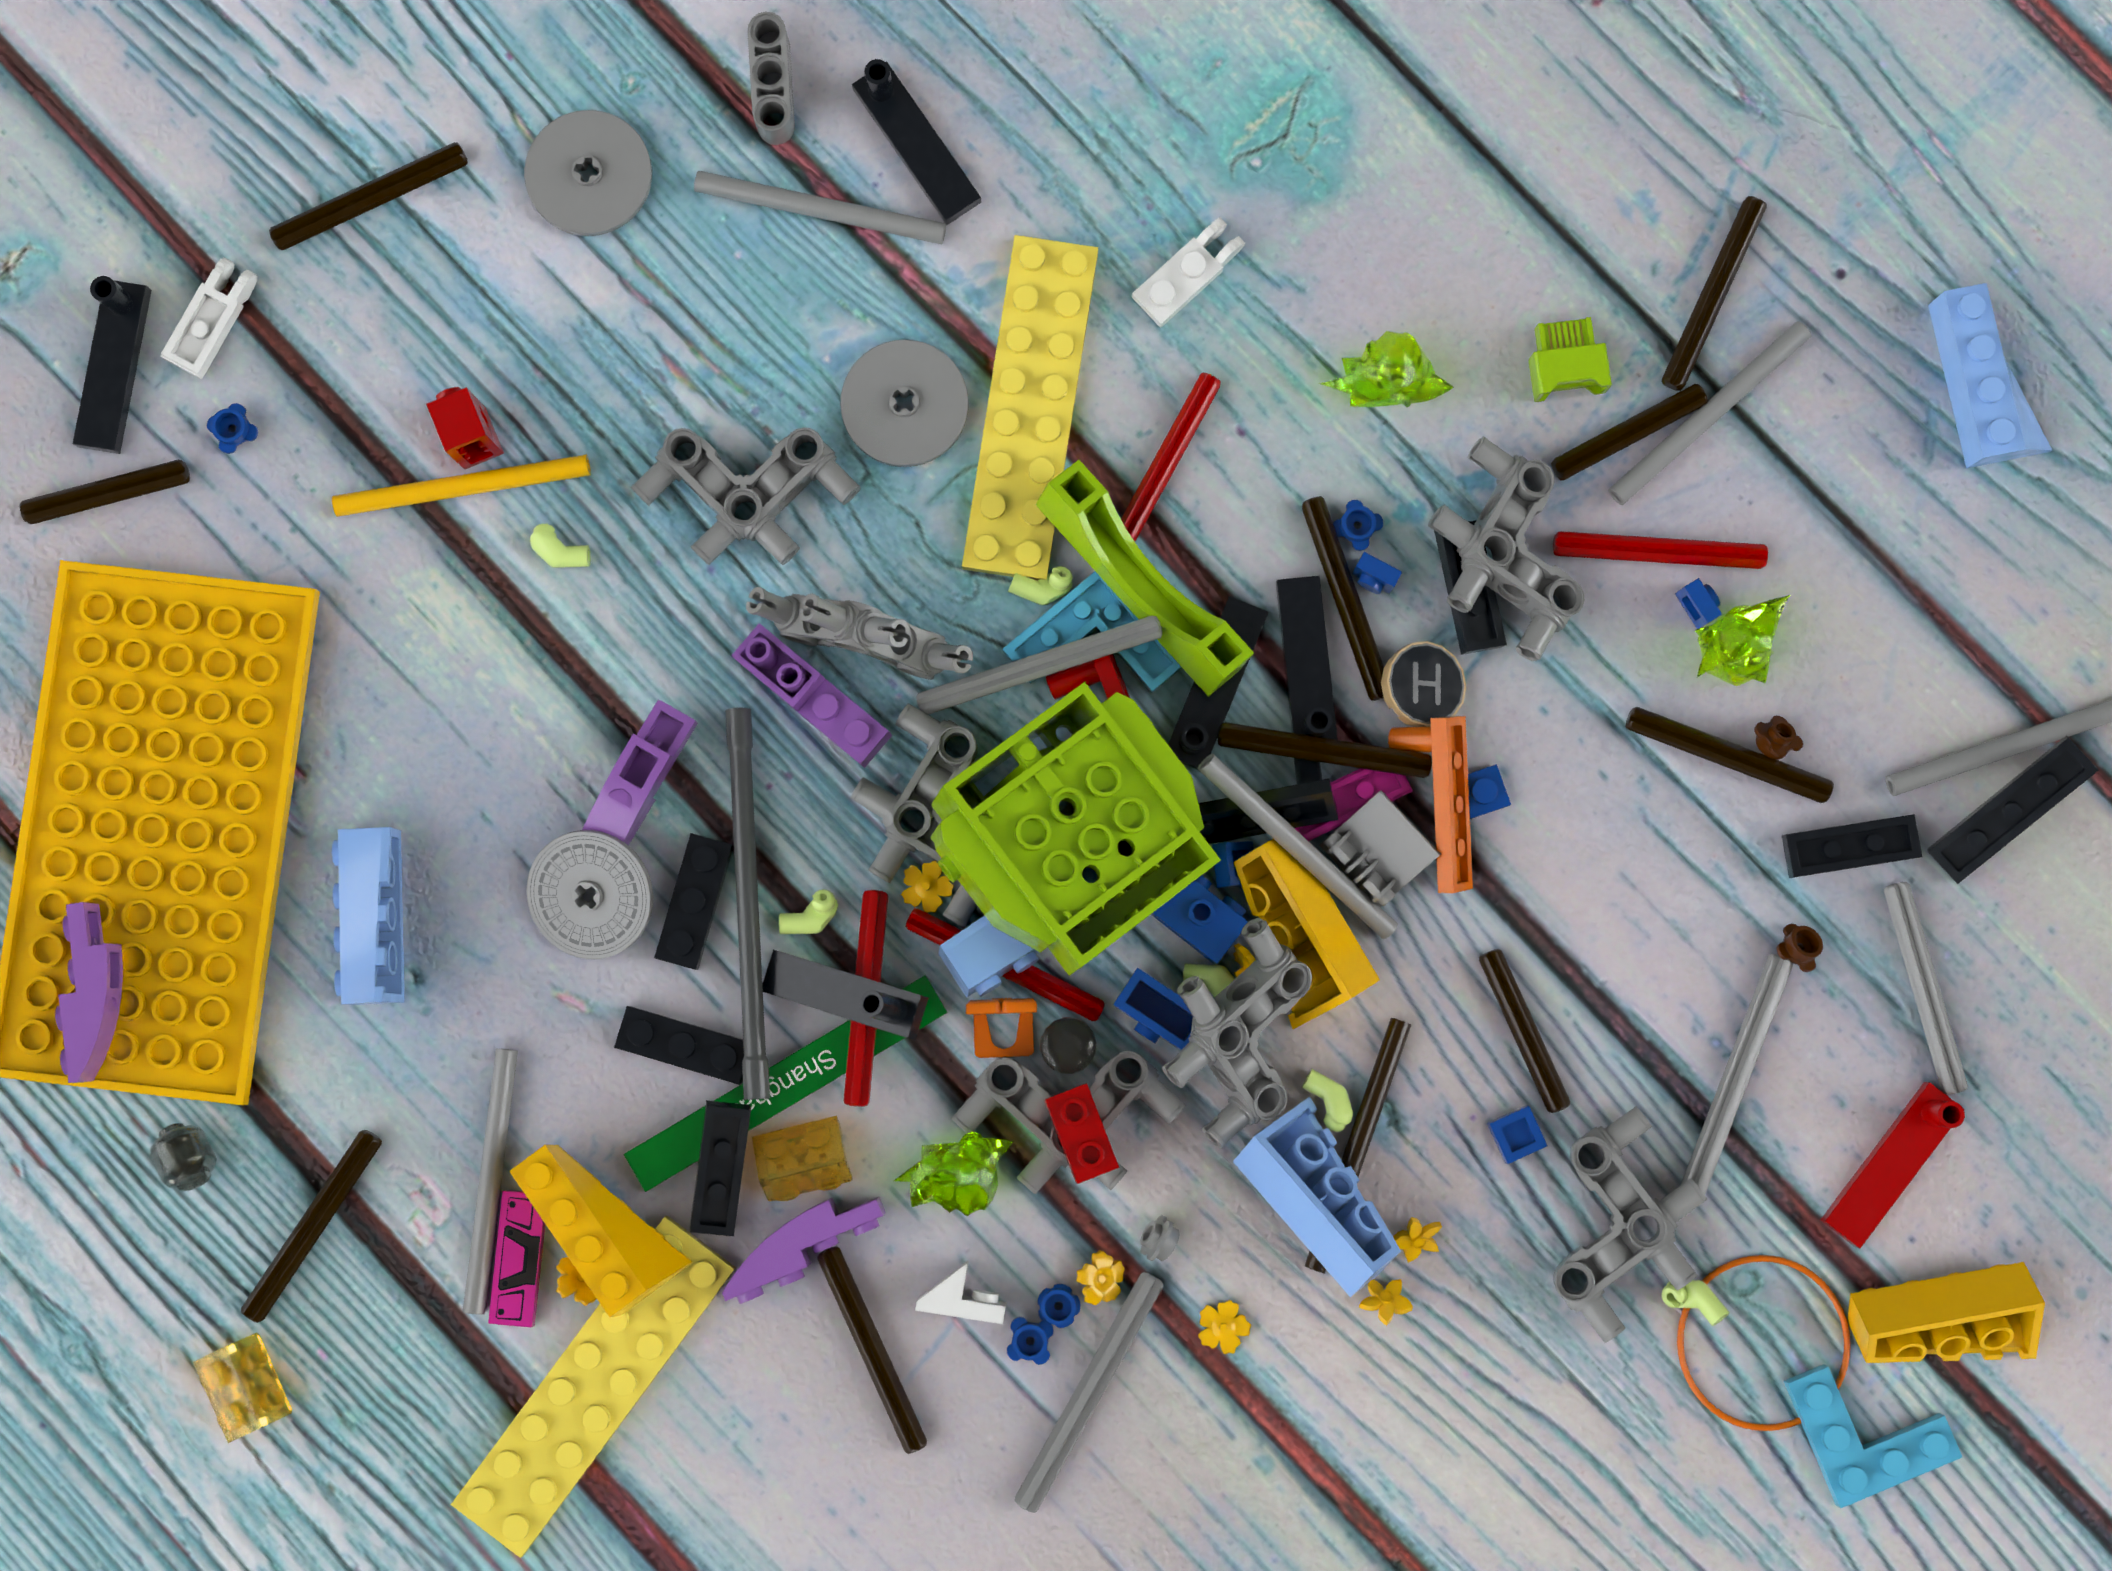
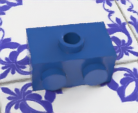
M1201 875L1150 915L1216 965L1239 937L1248 921L1242 917L1246 910L1227 895L1221 901L1208 890L1212 883Z
M1137 968L1115 1000L1113 1006L1137 1021L1138 1023L1134 1030L1156 1044L1161 1037L1181 1051L1189 1043L1188 1038L1191 1033L1193 1015L1180 995Z

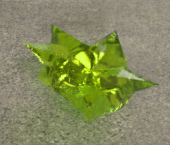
M1386 331L1377 341L1371 340L1368 342L1362 357L1342 358L1345 376L1319 383L1350 394V406L1380 407L1398 404L1409 407L1413 403L1432 400L1454 388L1435 374L1430 360L1412 335L1407 332L1396 333Z
M1790 595L1771 599L1753 606L1741 605L1733 607L1713 625L1696 629L1695 632L1699 635L1697 641L1702 654L1697 677L1707 672L1736 687L1752 679L1766 683L1770 656L1774 654L1772 649L1773 639Z
M970 1132L965 1134L958 1143L922 1145L921 1160L894 1181L910 1182L912 1207L935 1201L949 1213L957 1209L964 1215L969 1216L980 1209L984 1211L993 1201L998 1188L996 1164L1014 1141L982 1138L981 1134Z

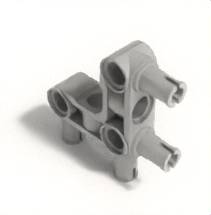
M803 427L794 430L782 439L771 450L772 455L751 476L746 474L744 477L741 474L735 476L720 461L721 458L717 451L695 432L685 428L675 429L667 435L663 447L657 452L658 455L655 457L657 462L630 488L649 506L675 479L678 482L683 480L717 514L715 518L718 521L691 546L693 551L708 565L735 539L740 541L745 538L751 541L757 540L782 565H785L796 555L800 547L774 522L776 516L811 481L818 480L843 505L852 500L861 487L835 462L837 458L835 452L822 440L819 433L811 428ZM810 442L817 445V452L812 458L802 460L795 456L796 450L801 444ZM691 443L696 446L695 453L690 459L682 461L675 458L676 450L680 445ZM751 502L756 505V512L750 519L738 520L735 518V511L740 504Z
M1483 436L1482 439L1480 438L1474 444L1467 458L1497 478V486L1476 523L1472 525L1444 504L1433 514L1428 527L1458 547L1457 552L1462 558L1461 569L1463 572L1447 597L1448 604L1454 609L1466 613L1472 609L1485 585L1530 616L1531 622L1517 645L1516 651L1530 661H1537L1542 657L1553 634L1564 629L1570 617L1581 610L1585 601L1582 587L1566 572L1556 565L1551 567L1528 551L1527 544L1524 543L1526 540L1524 533L1533 517L1542 512L1555 482L1551 468L1540 460L1528 461L1523 456L1517 455L1512 457ZM1523 478L1529 482L1531 490L1525 486ZM1484 545L1490 549L1493 560L1486 555ZM1553 594L1558 597L1561 608L1555 604Z
M755 587L750 592L749 598L761 603L757 605L747 601L746 604L748 613L773 621L778 630L781 631L780 636L809 646L838 647L866 654L897 667L896 669L916 677L933 680L935 674L941 673L943 670L966 673L971 665L961 663L960 661H973V652L968 646L947 644L945 637L940 634L913 626L904 619L894 618L875 607L850 600L844 602L822 599L813 593L807 596L792 594L783 598L761 587Z
M909 703L902 710L895 725L928 744L926 748L928 752L902 794L899 793L895 796L863 777L850 798L883 818L882 823L886 828L885 835L888 838L868 871L888 883H891L910 851L915 852L917 849L937 862L941 859L935 850V843L930 837L943 820L933 809L931 803L943 785L974 763L978 753L974 735L967 728L959 726L951 720L946 721L944 719L940 722ZM961 736L967 739L970 743V748L965 756L953 758L946 753V745L951 738ZM910 810L920 811L925 817L923 827L915 833L906 832L901 826L903 815ZM960 885L943 916L965 928L978 906L964 887Z
M1261 918L1249 921L1241 931L1257 959L1215 998H1213L1205 983L1199 977H1189L1179 985L1177 992L1193 1015L1191 1033L1188 1038L1189 1043L1169 1063L1162 1067L1168 1079L1176 1086L1178 1085L1179 1088H1183L1187 1081L1208 1064L1229 1097V1104L1210 1123L1202 1128L1209 1141L1220 1149L1247 1124H1257L1261 1119L1273 1120L1284 1111L1287 1104L1286 1089L1276 1070L1266 1064L1257 1050L1259 1044L1257 1040L1260 1038V1032L1281 1013L1286 1014L1295 1006L1300 998L1305 996L1312 983L1310 968L1298 961L1289 947L1279 944L1268 923Z
M1133 1051L1119 1052L1105 1063L1094 1075L1096 1080L1089 1087L1105 1130L1133 1099L1137 1101L1140 1098L1168 1124L1178 1116L1186 1105L1157 1079L1159 1077L1158 1070L1141 1055ZM1011 1058L996 1059L975 1080L977 1083L974 1086L977 1089L951 1119L967 1134L971 1135L996 1106L999 1109L1003 1106L1042 1141L1039 1144L1042 1147L1040 1151L1017 1176V1179L1036 1194L1061 1166L1066 1168L1069 1165L1062 1146L1058 1142L1056 1130L1044 1102V1099L1052 1097V1095L1038 1084L1039 1078L1028 1068ZM1124 1058L1135 1059L1141 1068L1139 1078L1132 1083H1123L1116 1076V1066ZM999 1065H1009L1016 1071L1017 1082L1013 1088L1001 1090L994 1085L992 1074ZM1119 1163L1120 1168L1096 1177L1110 1190L1127 1173V1170Z
M1637 1106L1605 1129L1602 1126L1599 1128L1595 1127L1583 1137L1577 1139L1572 1145L1570 1160L1587 1189L1595 1191L1612 1213L1610 1217L1612 1223L1609 1224V1231L1587 1247L1579 1246L1556 1267L1553 1274L1554 1285L1569 1308L1575 1310L1576 1313L1581 1311L1605 1343L1620 1334L1625 1329V1326L1603 1298L1602 1294L1605 1292L1603 1289L1645 1258L1647 1260L1653 1259L1676 1290L1683 1288L1698 1276L1675 1246L1676 1238L1674 1237V1232L1678 1227L1676 1222L1706 1201L1707 1197L1692 1178L1660 1201L1649 1196L1620 1157L1623 1155L1621 1152L1623 1148L1652 1127ZM1587 1143L1597 1144L1603 1152L1602 1162L1595 1168H1585L1578 1159L1580 1148ZM1641 1216H1651L1657 1223L1656 1235L1649 1240H1640L1634 1234V1223ZM1571 1268H1578L1586 1275V1284L1578 1292H1569L1562 1286V1276Z

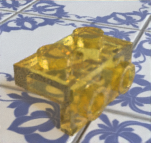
M837 1115L752 1137L758 1179L768 1201H789L798 1197L799 1194L815 1190H833L841 1184L853 1180L846 1158L841 1126Z
M258 1333L231 1343L193 1362L200 1382L216 1414L217 1422L228 1443L292 1413V1408Z

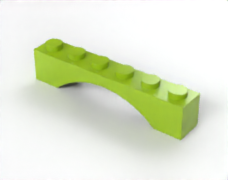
M1077 460L1047 484L1036 506L1139 620L1149 616H1156L1162 627V637L1157 640L1208 697L1245 665L1254 652L1225 620L1208 613L1191 602L1155 569L1125 528L1114 507L1109 492L1080 460Z

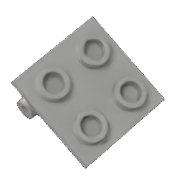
M1382 790L1320 844V847L1344 873L1379 907L1385 906L1395 897L1399 890L1441 855Z

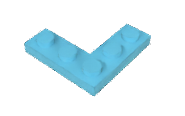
M1094 571L1002 650L1013 662L1086 638L1095 629L1101 633L1139 619ZM1157 639L1117 652L1151 693L1182 668Z
M1823 1364L1783 1381L1796 1413L1801 1420L1802 1427L1835 1505L1839 1508L1851 1505L1962 1458L1945 1415L1935 1414L1862 1445L1828 1366Z

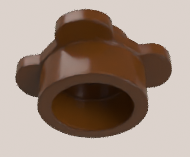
M1773 716L1770 722H1759L1754 727V732L1757 735L1756 745L1758 749L1771 759H1782L1789 751H1800L1803 747V741L1796 735L1793 726L1781 716Z
M1792 923L1786 925L1783 928L1785 935L1783 942L1776 947L1779 957L1797 964L1803 972L1813 971L1816 968L1815 958L1823 950V942L1820 935L1808 926H1797Z

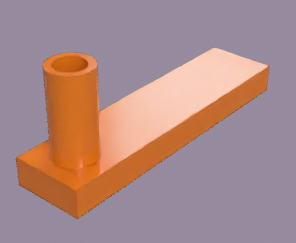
M1466 716L1430 718L1431 726L1393 727L1388 735L1389 748L1417 753L1432 752L1436 850L1441 854L1436 858L1438 893H1458L1473 889Z

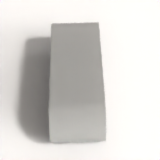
M765 11L758 13L751 19L747 31L752 114L758 133L763 141L772 145H780L792 137L795 129L790 42L781 17L773 12ZM767 32L779 34L777 40L773 43L765 44L759 41L760 37ZM773 72L782 75L775 84L766 85L761 82L768 73ZM778 113L784 116L782 122L776 126L764 124V120L770 114Z

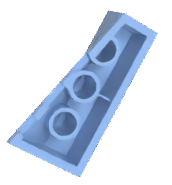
M1987 283L1944 291L1928 307L1966 469L2051 452L2052 448L2004 357Z
M392 827L338 829V840H334L332 844L333 863L339 868V883H335L333 887V903L335 909H339L340 927H335L333 937L335 951L340 953V970L336 971L334 978L336 995L341 996V1005L405 1003L401 830Z
M1092 868L1083 869L1082 876L1084 880L1089 883L1096 882V872ZM985 915L941 944L938 953L966 998L975 992L980 997L988 994L1002 983L999 977L1013 968L1017 974L1021 973L1039 960L1036 955L1039 953L1037 950L993 927Z
M1309 1096L1256 1134L1234 1159L1233 1163L1343 1290L1352 1297L1378 1276L1401 1250L1372 1201H1365L1357 1188V1183L1360 1180L1351 1166L1345 1168L1334 1149L1337 1142L1329 1128L1322 1129L1314 1115L1318 1109Z

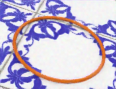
M1755 1255L1729 1261L1710 1272L1701 1280L1708 1284L1722 1272L1751 1262L1783 1264L1810 1277L1828 1295L1841 1321L1844 1353L1841 1368L1835 1381L1839 1390L1849 1365L1850 1331L1847 1318L1838 1298L1818 1275L1805 1266L1785 1258ZM1683 1308L1677 1331L1679 1362L1689 1387L1706 1408L1719 1418L1750 1430L1775 1431L1801 1424L1799 1417L1777 1424L1749 1423L1725 1414L1708 1401L1696 1386L1686 1363L1684 1330L1691 1308Z

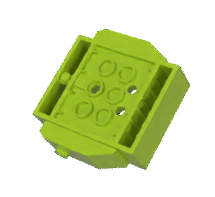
M1085 682L943 785L931 803L933 809L943 820L930 838L935 843V850L941 857L938 860V865L946 877L953 883L957 880L961 883L993 927L1040 953L1048 947L1069 976L1221 861L1200 833L1204 828L1192 775L1156 730L1149 717L1143 713L1133 699L1118 692L1101 703ZM1060 727L1067 728L1071 737L1065 741H1060L1056 736V729ZM1039 736L1048 748L1039 751L1032 741ZM1013 756L1019 766L983 796L974 783ZM1062 801L1071 803L1074 808L1073 814L1070 816L1062 814L1059 810V803ZM1124 841L1131 846L1132 853L1130 856H1123L1119 853L1117 848L1119 842ZM1084 868H1092L1096 872V882L1089 883L1084 880L1082 876Z

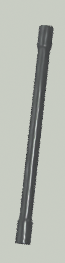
M730 708L725 710L727 749L730 755L744 1048V1058L742 1060L744 1100L770 1099L769 1063L765 1046L751 761V750L753 748L752 716L750 708Z

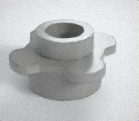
M1159 1216L1156 1221L1150 1222L1143 1231L1140 1239L1142 1245L1140 1252L1143 1255H1147V1259L1150 1261L1156 1258L1161 1261L1166 1260L1178 1243L1179 1230L1173 1227L1171 1221H1167V1217Z

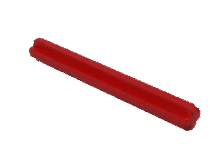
M1205 372L1200 374L1121 518L1134 541L1137 540L1220 388L1221 381L1211 374Z
M1562 531L1557 532L1553 539L1554 555L1564 557L1761 569L1766 566L1768 561V548L1764 544Z
M879 890L864 891L862 896L855 975L881 983L888 894ZM852 1020L850 1024L843 1101L844 1104L849 1106L865 1107L870 1103L876 1028Z
M918 908L912 910L905 926L908 930L938 945L943 944L962 931ZM1033 965L1018 974L1013 968L1002 975V977L1090 1021H1097L1105 1007L1103 1000Z

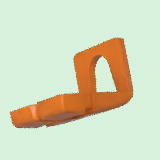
M1033 998L970 1000L966 1004V1014L974 1015L975 1055L979 1058L1032 1055L1034 1053L1033 1013L1037 1012V1002ZM1020 1013L1015 1043L1006 1049L995 1046L991 1039L986 1014Z

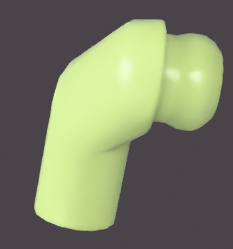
M539 524L533 529V534L530 536L531 547L549 566L554 568L590 566L591 555L588 545L565 546L556 537L555 528L549 524Z
M1063 566L1053 568L1052 572L1047 575V580H1034L1015 573L1008 592L1039 605H1048L1068 594L1072 588L1073 576L1071 571Z
M824 889L818 890L812 895L813 900L802 913H780L779 933L817 934L822 932L837 912L838 903L833 893Z
M1186 963L1184 965L1183 981L1192 976L1201 978L1214 998L1235 980L1229 970L1222 965Z
M1311 1069L1302 1088L1324 1100L1326 1114L1323 1122L1329 1130L1340 1132L1344 1130L1347 1124L1351 1123L1353 1118V1110L1347 1091L1341 1084Z
M1692 1280L1679 1290H1676L1671 1282H1668L1662 1289V1300L1668 1307L1698 1308L1712 1326L1718 1324L1730 1313L1708 1285L1701 1280Z

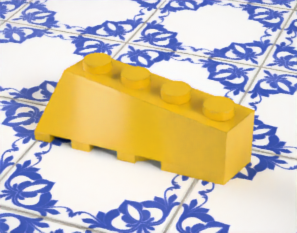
M1274 839L1262 844L1233 862L1252 915L1258 916L1263 921L1265 920L1279 944L1289 947L1296 959L1306 964L1311 970L1312 983L1309 991L1291 1008L1292 1013L1288 1015L1292 1029L1352 999L1380 981L1326 887Z
M543 1145L509 1171L610 1318L623 1315L693 1263L683 1252H679L665 1240V1237L653 1226H649L635 1214L631 1207L622 1199L616 1197L605 1188L601 1181L559 1145Z
M2024 1262L2008 1265L1998 1264L1981 1270L1964 1273L1954 1272L1943 1277L1921 1281L1911 1280L1899 1285L1877 1289L1867 1288L1860 1292L1850 1293L1848 1324L1866 1363L1920 1362L1926 1354H1937L1943 1361H1959L1962 1354L1981 1353L1984 1360H2001L2004 1352H2018L2021 1359H2036L2045 1301Z

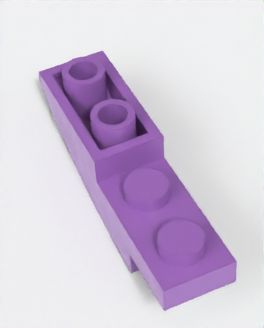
M760 623L731 655L772 692L864 768L892 737V734L826 680L822 674Z
M658 699L638 734L635 735L633 733L598 795L582 830H595L610 834L629 846L656 801L653 797L697 726V721Z
M79 902L66 904L67 915L63 918V932L66 940L70 942L72 959L68 962V976L71 983L75 985L76 992L58 995L59 1005L55 1010L56 1024L58 1029L63 1031L64 1049L61 1051L60 1063L63 1073L68 1075V1083L94 1081L112 1042L119 1017L123 982L122 945L104 943L99 904Z
M832 1197L811 1207L784 1224L766 1238L734 1273L722 1292L725 1301L737 1297L739 1304L763 1295L764 1292L761 1286L778 1280L780 1287L805 1277L802 1269L812 1263L806 1250L807 1247L812 1246L814 1253L838 1244L839 1242L836 1237L838 1234L853 1229L855 1236H858L880 1226L877 1218L886 1213L880 1197L842 1213L838 1212Z

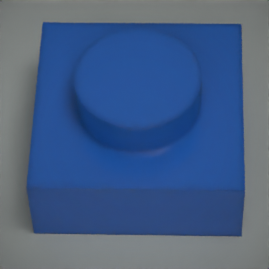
M1366 552L1362 554L1352 572V575L1359 578L1357 583L1361 587L1375 594H1380L1382 591L1390 594L1402 574V571Z
M1699 578L1675 593L1697 630L1722 615L1718 608L1720 600L1716 592L1710 585H1703Z
M1497 764L1468 774L1470 819L1511 805Z
M1253 841L1212 844V849L1221 859L1220 862L1213 866L1216 874L1217 888L1242 886L1233 862L1254 850Z
M1528 1105L1487 1123L1506 1164H1510L1548 1146Z

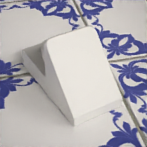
M966 1261L921 1295L916 1302L915 1311L1003 1324L1007 1302L998 1301V1293L984 1290H973L972 1297L964 1296L969 1261Z

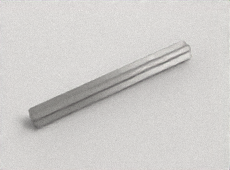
M1900 882L1888 885L1884 888L1885 897L1941 1091L1948 1095L1963 1092L1968 1087L1910 884L1908 882Z

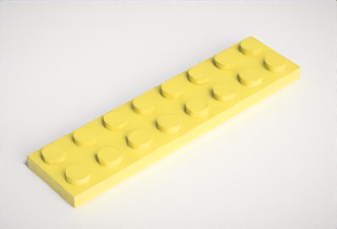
M1014 235L962 561L963 570L1014 577L1015 573L1034 580H1047L1055 526L1040 511L1036 503L1047 484L1062 473L1065 468L1099 247Z
M665 1216L661 1220L656 1230L679 1252H683L691 1259L693 1263L623 1315L610 1318L601 1304H599L450 1504L519 1558L525 1555L736 1269L734 1265L669 1216Z

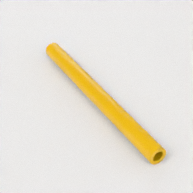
M585 454L332 496V505L335 515L340 517L590 476L591 469L588 456Z

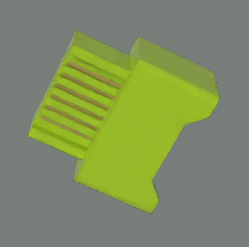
M1591 317L1537 324L1534 329L1537 351L1528 360L1534 402L1545 401L1548 395L1555 391L1586 388L1592 394L1599 395L1609 390L1612 382L1606 343L1595 344Z

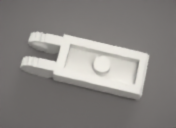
M1221 217L1203 230L1197 239L1193 237L1132 293L1134 301L1160 328L1220 275L1223 267L1245 246V242L1238 236L1230 240L1215 258L1205 249L1224 232L1227 223Z
M224 257L217 262L205 284L203 282L200 284L160 356L200 379H203L244 307L242 304L252 294L258 277L256 276L257 274L246 269L238 277L228 296L221 293L220 291L229 282L235 265L233 264L234 262Z

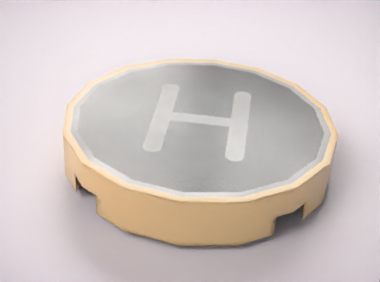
M1428 641L1408 644L1398 650L1388 660L1383 669L1381 686L1384 701L1389 709L1393 708L1394 712L1399 716L1397 718L1406 725L1413 727L1431 726L1430 718L1455 716L1464 702L1466 692L1464 671L1456 657L1442 645Z

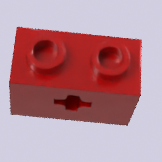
M460 387L445 389L436 395V400L426 404L445 452L463 469H468L504 454L486 407L467 387L463 389Z
M1087 1083L1044 1099L1076 1184L1120 1168Z

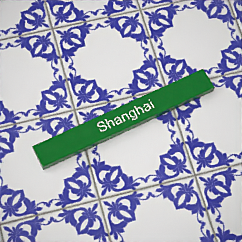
M926 975L903 988V990L929 997L919 1030L948 1013ZM851 1020L769 1067L770 1099L744 1100L742 1083L714 1101L750 1105L751 1114L748 1131L752 1130L846 1074ZM876 1028L874 1056L906 1037ZM706 1105L624 1154L645 1192L698 1162Z

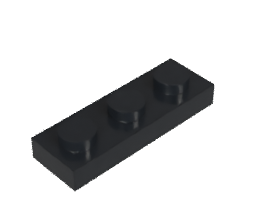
M1477 520L1468 521V522L1471 523L1472 525H1474ZM1434 530L1449 596L1463 572L1461 569L1462 558L1457 552L1458 547ZM1485 585L1470 611L1466 613L1460 612L1451 607L1461 655L1498 649L1507 645L1496 592Z
M1915 814L1781 836L1789 878L1922 857Z
M690 833L654 956L655 959L694 970L699 969L734 845Z
M632 1006L626 1007L614 1048L741 1085L743 1080L742 1060L744 1058L743 1039Z
M706 1100L689 1226L691 1233L734 1236L751 1114L750 1105Z

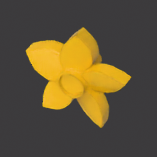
M1411 1217L1407 1224V1230H1401L1393 1236L1399 1248L1403 1249L1408 1263L1418 1258L1421 1249L1439 1252L1437 1243L1432 1236L1439 1232L1442 1225L1440 1222H1433L1422 1227L1417 1218Z
M1401 1279L1390 1281L1386 1285V1289L1376 1280H1371L1367 1286L1372 1296L1363 1299L1359 1305V1308L1368 1311L1379 1309L1378 1318L1386 1326L1392 1320L1394 1313L1403 1315L1413 1309L1411 1302L1406 1297L1400 1295L1402 1290Z

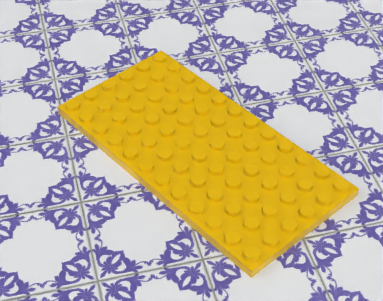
M60 560L0 960V1078L248 1105L320 591L317 589ZM88 902L99 904L104 943L122 945V997L113 1039L94 1081L68 1083V1075L63 1073L60 1063L61 1051L64 1049L63 1031L58 1029L55 1019V1010L59 1005L58 995L76 992L75 985L71 983L68 976V962L72 959L70 942L64 936L63 918L67 915L66 904Z

